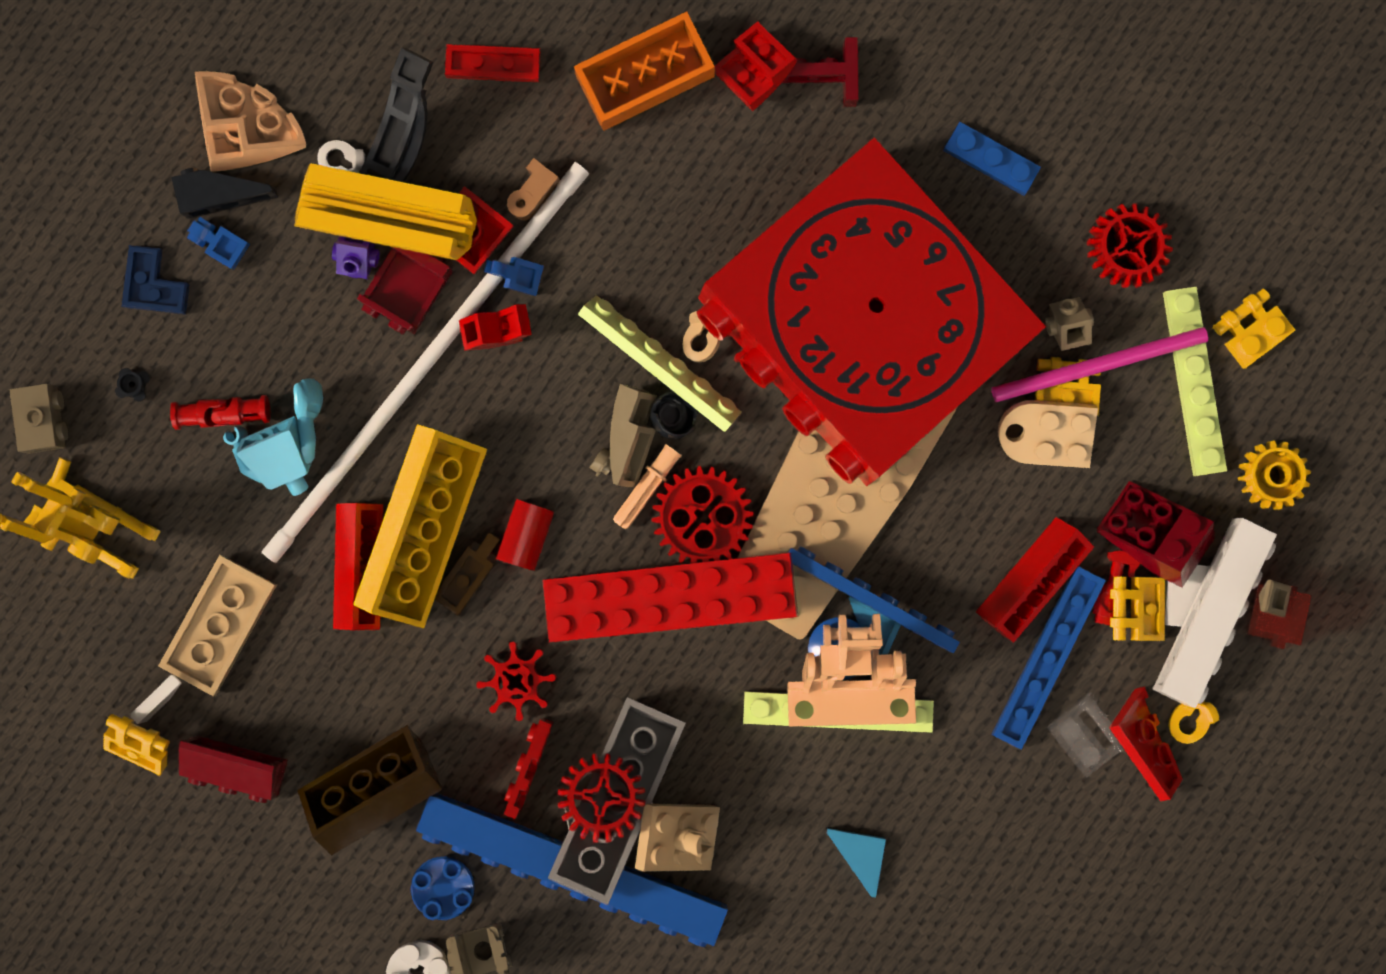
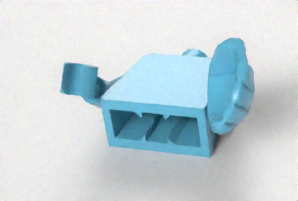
M311 378L302 379L301 382L294 385V411L297 420L293 416L249 436L244 427L234 426L237 434L236 439L232 432H225L223 436L227 444L234 445L232 452L240 472L262 483L267 489L272 490L285 484L290 493L296 496L306 491L309 487L303 476L309 472L311 463L315 459L316 435L313 420L319 415L323 404L322 385Z

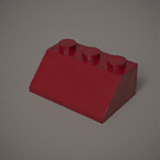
M198 735L180 741L179 775L187 777L188 783L197 786H206L207 783L219 786L218 791L226 794L236 795L237 791L247 793L250 800L260 803H267L268 799L272 800L278 797L288 762L287 759Z

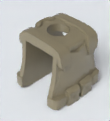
M502 924L489 925L449 936L446 940L449 967H452L451 974H485L496 970L497 974H510L509 967H512L510 955H507ZM482 941L488 942L491 946L492 955L487 959L479 958L475 953L477 943Z

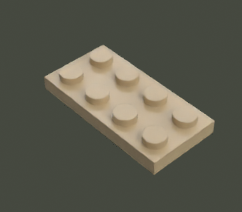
M219 555L158 666L204 692L217 696L277 584L233 560Z

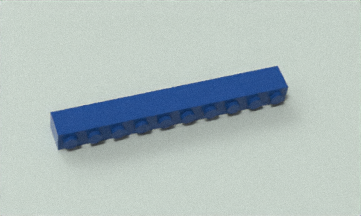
M439 793L428 798L416 829L417 832L423 834L422 839L434 844H440V841L452 845L451 850L462 855L469 856L470 852L482 857L481 861L493 867H499V864L511 868L510 872L521 878L528 879L529 875L541 879L540 884L547 888L558 890V887L569 890V895L578 900L587 901L590 898L548 879L564 841ZM626 865L623 868L608 905L601 902L599 907L609 912L617 913L619 909L629 913L631 920L641 924H647V921L659 925L658 929L666 934L676 936L678 932L689 937V942L700 947H706L707 944L715 945L728 911L727 904Z

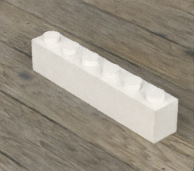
M1244 518L1232 519L1153 690L1192 708H1196L1198 704L1203 703L1209 690L1207 687L1211 675H1215L1222 664V658H1220L1225 646L1230 645L1235 636L1236 630L1233 628L1238 617L1241 618L1247 611L1249 606L1247 598L1250 591L1255 589L1261 581L1262 572L1260 570L1264 561L1269 560L1275 551L1276 544L1273 542L1277 534Z

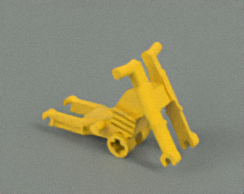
M59 457L53 476L47 484L38 482L20 472L15 474L11 481L14 485H19L26 491L48 500L44 507L34 504L31 513L23 522L0 513V527L6 532L11 531L41 542L40 545L50 551H53L59 539L70 544L67 551L74 556L91 564H95L96 560L99 559L115 568L122 576L128 579L129 577L134 578L139 568L93 541L98 531L112 535L118 523L150 541H156L161 532L159 529L141 522L122 511L118 506L112 505L80 485L74 486L65 481L71 465V461L66 458Z

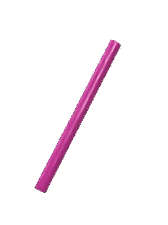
M1205 327L1197 328L991 388L995 402H1000L1208 342V334Z

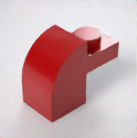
M516 304L498 312L475 313L459 320L464 351L511 345L522 342V338L532 335L526 304Z

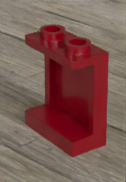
M391 247V251L364 295L359 294L357 300L364 304L361 310L376 319L379 315L384 316L390 320L388 326L402 335L406 331L415 335L453 271L448 265L429 254Z

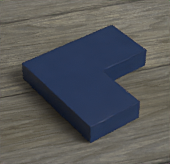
M129 245L121 307L186 315L190 284L159 280L162 249Z

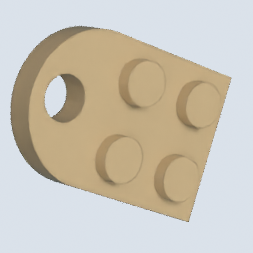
M1037 400L1016 403L1006 410L998 425L1000 444L1010 458L1020 463L1090 468L1098 407L1093 404ZM1012 424H1019L1023 427L1022 434L1017 438H1010L1006 435L1007 428Z

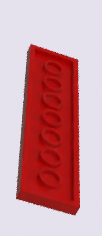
M792 553L542 580L549 643L799 617Z

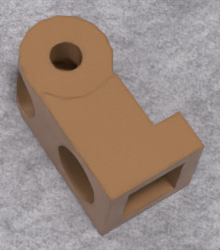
M535 158L526 167L531 176L520 190L511 193L507 199L508 210L514 218L521 221L529 220L535 215L556 189L560 181L558 176Z

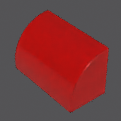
M516 499L496 559L535 571L554 512Z

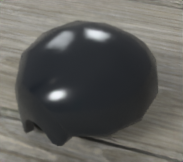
M668 391L654 400L650 410V420L655 431L665 438L679 439L696 429L697 410L678 394Z

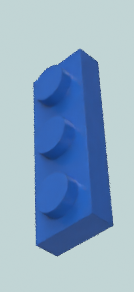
M962 122L958 123L943 150L1023 196L1027 193L1041 168Z

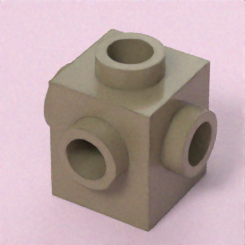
M1080 297L1049 304L1050 317L1045 319L1046 329L1049 336L1054 335L1061 351L1092 344L1093 314L1090 308H1085Z

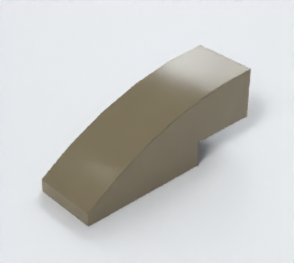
M620 384L611 421L610 465L613 484L635 488L656 432L647 423L650 417L651 406L657 395L638 387Z

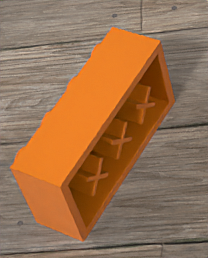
M687 11L574 66L576 77L603 131L715 76V66Z

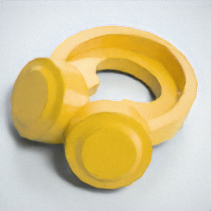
M1205 700L1203 703L1198 704L1196 708L1181 703L1173 710L1169 718V731L1174 739L1181 743H1194L1206 734L1210 724L1219 721V714L1214 705L1210 702H1205ZM1195 709H1199L1200 715L1195 720L1197 723L1195 731L1191 734L1182 733L1179 728L1180 720L1185 716H1191Z

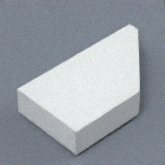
M170 675L131 713L130 717L137 724L147 722L171 699L182 682L175 675Z

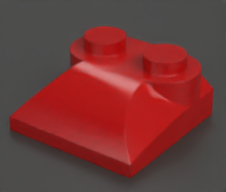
M464 186L459 194L471 199L477 223L475 231H473L471 248L456 261L475 275L514 225Z

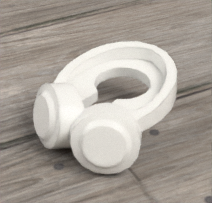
M328 141L318 152L319 165L359 173L365 162L363 149L355 150L344 141ZM335 149L341 150L344 153L345 159L352 163L353 168L347 169L341 165L338 167L330 166L327 161L329 152Z

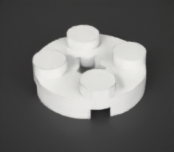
M425 940L410 942L399 947L391 956L386 968V974H412L409 969H416L419 965L424 967V974H451L444 951L436 944Z

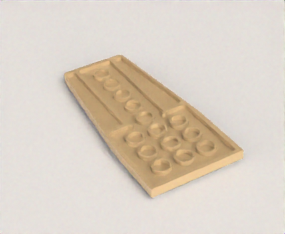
M956 409L884 474L868 486L860 478H857L852 484H848L833 471L825 458V455L833 448L816 430L809 436H805L798 431L748 535L749 539L745 541L738 558L788 553L790 548L797 551L798 547L801 546L816 555L814 561L825 566L827 561L844 570L841 576L847 578L912 486ZM793 565L799 617L766 621L796 639H803L838 589Z

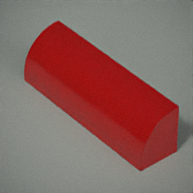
M336 504L333 629L380 630L381 616L371 614L353 604L383 522V504Z
M1056 517L978 608L976 613L1001 635L1014 643L1093 550L1094 546L1078 529Z

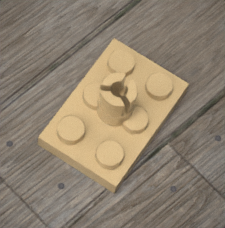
M646 804L643 809L635 869L641 871L711 870L720 807L690 804Z

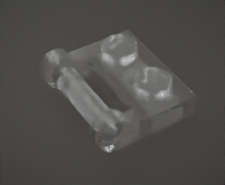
M1092 692L1085 695L1046 726L1085 777L1091 775L1116 754L1124 751V748L1109 728L1112 723L1096 704L1098 700ZM1082 712H1088L1111 742L1105 749L1078 716Z

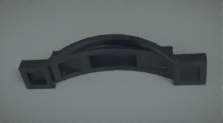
M401 48L390 76L392 84L386 109L375 140L359 172L360 174L405 182L420 154L426 133L428 112L425 94L427 90L423 88L434 63L433 61L407 48Z

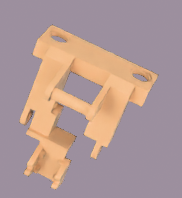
M880 614L872 615L870 627H847L846 615L838 616V628L823 625V645L820 646V655L814 656V653H807L802 670V682H788L789 727L916 724V679H906V654H902L901 651H894L893 654L879 655V649L883 646ZM831 640H839V645H831ZM871 675V680L837 681L843 680L845 676ZM903 699L908 704V712L904 717H896L892 714L890 705L893 700ZM800 701H808L813 706V715L809 719H801L796 715L795 707Z

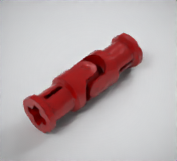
M261 395L259 399L242 400L241 397H232L229 400L206 399L199 400L194 404L181 405L178 402H172L170 406L171 424L175 430H181L182 426L194 425L208 428L228 424L243 425L245 421L262 420L264 423H269L271 420L270 400L267 395Z

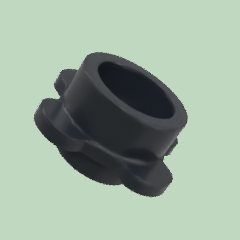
M129 368L121 369L115 389L116 395L119 398L131 397L137 402L143 401L146 398V384L150 381L149 374L144 371L139 373L132 372ZM134 382L135 387L131 388L130 383Z

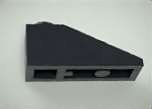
M198 168L184 169L180 171L181 175L171 177L179 212L187 219L278 198L277 191L271 185L199 170Z

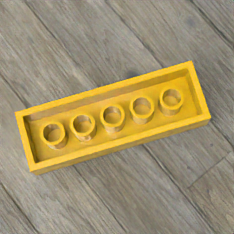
M417 424L358 589L354 606L374 615L424 629L485 458L486 448Z

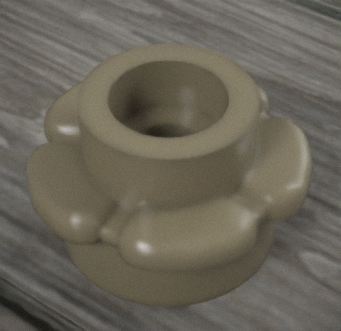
M604 447L589 467L596 472L595 476L598 477L601 472L607 476L611 470L610 451Z

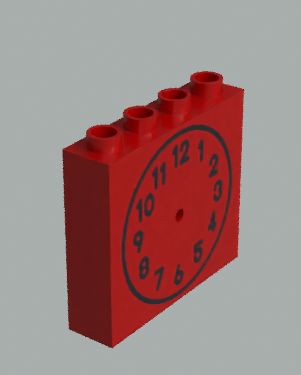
M875 137L707 280L698 297L703 306L697 311V316L701 323L716 339L722 341L730 334L745 350L746 354L739 359L740 364L747 375L758 386L766 388L773 382L789 399V402L782 407V410L790 423L805 436H809L816 430L833 448L825 455L833 471L848 484H852L857 478H860L866 486L884 474L1046 327Z

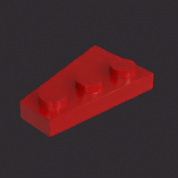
M1145 686L1136 688L1109 728L1159 800H1171L1183 778L1169 744L1162 743L1156 727L1160 722L1156 713L1150 714L1145 699L1149 697Z
M541 718L538 724L532 723L526 739L531 744L527 754L521 753L515 771L520 773L516 783H510L504 799L508 804L503 815L516 819L522 811L551 732L553 721Z

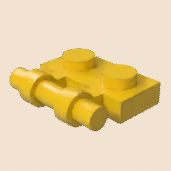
M1261 289L1255 295L1249 294L1243 299V304L1233 311L1228 310L1221 316V320L1213 325V329L1218 335L1221 336L1229 330L1234 336L1224 345L1243 369L1247 368L1296 331L1278 306H1274L1267 312L1264 310L1262 304L1271 298L1265 289ZM1251 313L1256 320L1244 329L1240 321Z
M1050 357V360L1038 359L1037 371L1047 372L1086 361V359H1079L1078 362L1062 361L1061 357ZM1097 373L1091 376H1100L1101 373ZM1089 376L1077 379V383L1066 382L1035 391V400L1093 404L1098 407L1097 416H1099L1101 385L1088 384Z
M1114 577V587L1110 589V599H1113V618H1110V627H1113V640H1126V628H1131V640L1165 641V579L1131 577V590H1126V577ZM1126 599H1131V618H1126Z
M110 714L106 721V725L109 727L104 733V750L161 776L167 766L168 751L166 749L170 741L161 737L160 732L152 728L146 730L134 724L133 719L126 716L121 718Z

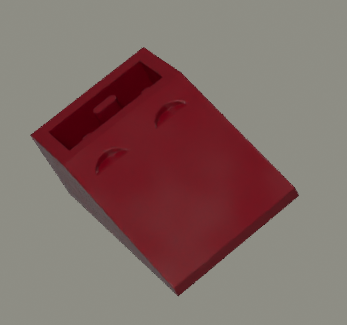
M1131 481L1127 483L1096 529L1100 535L1122 551L1128 553L1152 573L1183 588L1215 539L1214 521Z

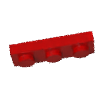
M446 44L445 76L450 79L539 82L541 51L540 48Z

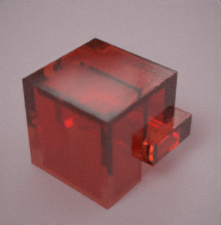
M1258 584L1254 593L1246 635L1271 640L1269 647L1281 650L1285 648L1286 643L1301 646L1312 595L1297 592L1298 587L1291 586L1285 617H1279L1260 610L1258 595L1264 585Z

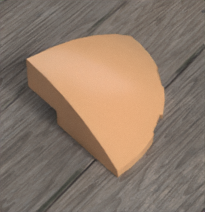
M210 71L195 72L201 120L211 172L238 169L268 162L306 148L303 132L291 112L287 114L277 103L276 96L258 84L252 87L239 82L236 76L232 74Z

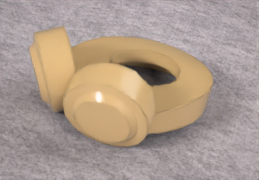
M697 311L689 316L690 326L685 332L682 345L687 358L694 362L702 363L714 356L721 341L708 331L706 335L708 341L706 348L699 352L692 349V341L695 337L701 335L703 329H705L697 316Z

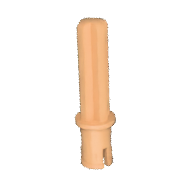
M667 444L664 445V448L650 467L646 466L647 472L614 516L613 520L624 529H628L662 481H667L665 477L677 460L681 458V454Z

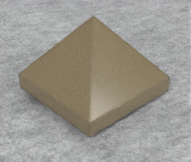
M1267 580L1258 595L1260 610L1279 617H1285L1291 586Z

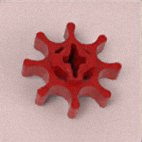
M512 641L509 643L511 656L507 662L497 661L492 654L484 657L486 662L494 666L495 676L491 681H478L476 686L478 689L492 687L496 690L498 698L496 703L489 708L491 713L497 712L502 703L510 702L516 708V720L521 721L525 717L522 710L525 701L535 700L541 708L548 706V700L543 699L539 695L538 686L543 681H555L557 676L555 673L541 675L537 672L535 665L537 659L544 655L542 649L536 650L533 658L530 660H523L517 654L518 643ZM520 664V667L512 668L510 665ZM508 674L513 676L521 674L523 676L521 683L525 688L521 686L512 688L510 685L512 679ZM530 674L533 676V685L531 684ZM500 677L502 678L503 688L500 685ZM521 694L523 697L514 698L513 695Z

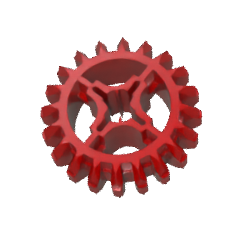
M1135 203L1131 204L1128 210L1124 204H1120L1117 207V211L1112 208L1108 209L1105 212L1106 218L1100 216L1096 219L1099 227L1093 226L1089 231L1096 238L1087 240L1088 246L1095 247L1094 250L1087 253V257H1097L1098 259L1092 265V268L1097 269L1101 266L1104 269L1099 275L1101 279H1104L1109 274L1112 275L1110 284L1113 286L1120 279L1122 288L1125 289L1130 286L1131 281L1135 288L1141 287L1143 280L1147 284L1154 281L1153 274L1160 276L1164 272L1160 265L1166 266L1170 262V259L1164 254H1169L1173 251V247L1165 245V242L1172 239V235H1163L1162 233L1168 227V223L1158 225L1156 221L1160 215L1155 213L1149 217V207L1147 206L1138 213V206ZM1127 222L1136 224L1142 227L1145 231L1141 233H1135L1129 228L1128 225L1125 226L1123 223ZM1112 228L1115 232L1113 236L1116 246L1114 250L1108 253L1107 236ZM1139 239L1141 240L1139 243L1135 245L1133 249L1127 251L1126 249L1120 253L1118 252L1123 247H1125L1124 245L1126 243H1129L1130 241L1134 243ZM1151 239L1152 256L1147 264L1144 259L1147 257L1144 252V245ZM1125 259L1131 266H1135L1137 270L1125 269L1114 261Z
M608 753L604 756V763H599L598 755L592 754V765L589 766L585 758H581L579 760L582 767L581 771L571 765L569 771L574 776L573 780L566 776H563L561 782L569 786V789H558L559 796L567 797V801L558 803V808H569V812L562 815V820L568 821L573 817L575 822L571 824L569 830L574 832L579 825L584 829L580 834L581 839L587 837L588 831L594 832L593 843H598L599 833H605V840L607 843H610L612 841L611 832L614 830L620 839L623 838L624 832L621 826L625 825L627 829L632 831L635 826L629 818L633 817L640 820L642 814L634 810V808H641L646 805V801L636 799L637 795H642L646 792L644 787H634V784L641 781V776L636 775L631 779L628 776L634 769V766L630 764L623 771L620 769L623 758L618 757L615 765L609 764L611 755ZM600 772L599 783L595 788L576 789L584 777ZM610 773L617 776L624 783L629 797L622 796V794H617L611 790L609 786ZM602 782H605L604 790L607 791L606 796L610 795L613 800L605 801L601 809V815H599V806L596 805L597 800L593 801L590 796L598 795L599 790L602 788ZM574 799L582 800V802L589 803L593 807V823L588 822L579 814ZM628 807L625 814L619 820L603 825L604 814L608 808Z

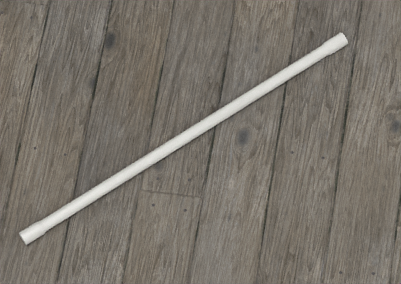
M574 162L558 182L556 189L498 259V262L509 265L511 257L520 258L568 197L572 196L589 175L587 170ZM486 274L284 527L278 530L261 551L268 559L275 563L279 561L294 542L297 534L461 332L459 320L475 314L503 280V277Z

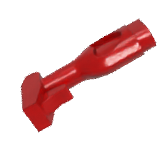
M1120 550L1107 552V558L1109 561H1112L1109 579L1103 585L1093 606L1092 613L1095 614V623L1110 626V618H1113V599H1110V589L1114 587V577H1122L1125 564L1128 565V577H1135V571L1141 564L1128 553Z

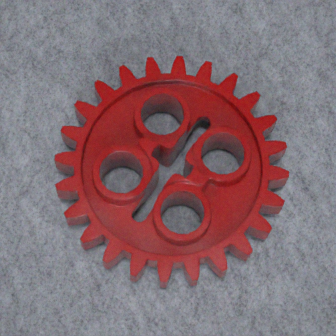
M698 466L696 475L692 476L687 468L685 469L686 478L681 479L678 475H673L676 483L674 486L666 482L664 483L668 491L666 495L657 493L656 496L663 503L662 505H654L652 507L660 512V516L652 518V522L661 524V528L654 531V534H664L665 538L661 541L660 546L667 544L672 546L668 553L669 556L677 551L681 553L679 563H682L686 557L691 558V564L696 563L698 559L702 560V562H709V559L712 558L714 561H719L721 555H724L729 560L732 559L729 551L731 548L739 552L742 550L737 541L739 539L748 541L749 538L742 532L743 529L753 528V525L745 522V518L753 516L754 513L744 509L745 506L751 503V499L741 500L740 496L746 489L740 488L735 490L733 488L737 481L736 478L726 482V471H723L719 477L714 476V467H711L708 475L703 474L701 466ZM699 486L706 487L710 491V499L703 504L696 503L692 498L693 490ZM718 495L722 496L720 503L708 516L711 522L708 525L704 522L701 523L688 539H684L683 534L697 519V516L694 514L695 511H705ZM728 507L733 511L734 518L730 524L723 525L716 520V512L719 508ZM676 510H684L689 514L690 520L685 527L680 528L673 525L671 517ZM702 530L710 532L713 536L712 545L705 549L698 547L695 543L696 534Z

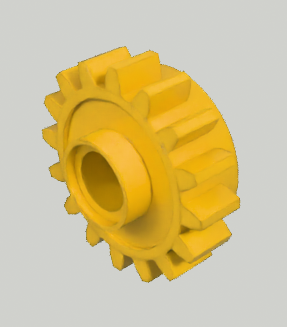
M1269 441L1266 443V448L1262 444L1254 446L1256 454L1247 452L1244 455L1249 462L1239 464V468L1245 471V475L1239 476L1238 481H1246L1247 486L1241 491L1242 493H1252L1249 500L1251 503L1261 500L1260 508L1267 509L1272 503L1273 509L1279 510L1282 509L1283 504L1286 507L1293 506V498L1301 499L1304 497L1301 490L1310 486V483L1306 481V475L1311 474V470L1305 468L1304 464L1308 460L1298 456V448L1289 450L1287 442H1282L1277 446L1275 441ZM1273 467L1280 474L1277 483H1274L1270 478V471Z

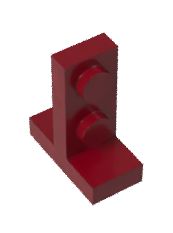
M845 37L843 43V62H838L835 58L820 59L819 63H807L806 59L796 58L797 63L782 82L843 83V107H856L858 102V37Z

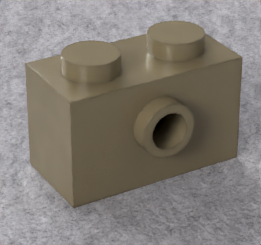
M49 384L9 389L18 452L30 454L66 448L65 440L68 439V429L66 423L62 422L60 409L64 408V399L61 391H58L56 386Z

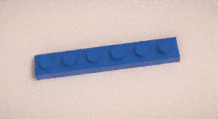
M801 546L798 547L797 551L793 548L789 549L788 553H792L793 565L946 651L954 653L960 642L953 639L955 632L941 624H938L935 629L925 623L927 619L925 615L910 608L908 613L897 607L899 604L898 600L885 593L878 597L869 592L872 587L871 585L857 577L853 581L841 576L844 570L828 561L825 566L814 561L816 555Z
M1077 567L1071 574L991 735L1022 750L1106 580L1080 567Z

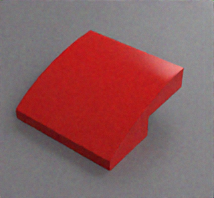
M758 21L734 40L736 48L715 65V74L752 111L778 88L797 63L796 58Z

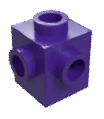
M339 236L337 242L333 245L332 260L336 261V274L368 279L372 267L377 268L380 251L375 249V243Z

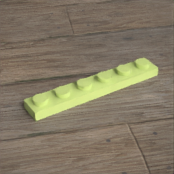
M1197 287L1163 292L1170 336L1203 327ZM1206 343L1174 351L1173 357L1193 476L1226 472L1227 466Z
M596 295L578 313L579 316L724 432L742 413L732 400L720 395L711 387L707 380L695 375L682 360L674 358L662 348V345L657 340L649 338L638 329L632 320L624 318L614 310L608 301Z
M744 691L743 724L789 726L788 693ZM895 699L890 705V710L896 717H904L908 712V704L903 699ZM915 699L916 724L804 727L933 732L934 701ZM808 701L797 703L795 713L799 718L809 719L813 715L814 709L811 703Z

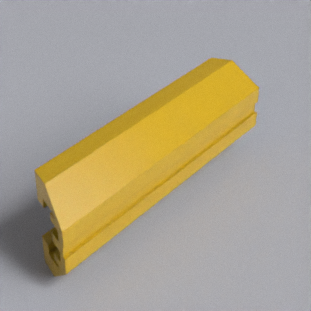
M310 163L302 184L294 226L458 260L471 248L473 231H475L477 220L472 201L465 195Z

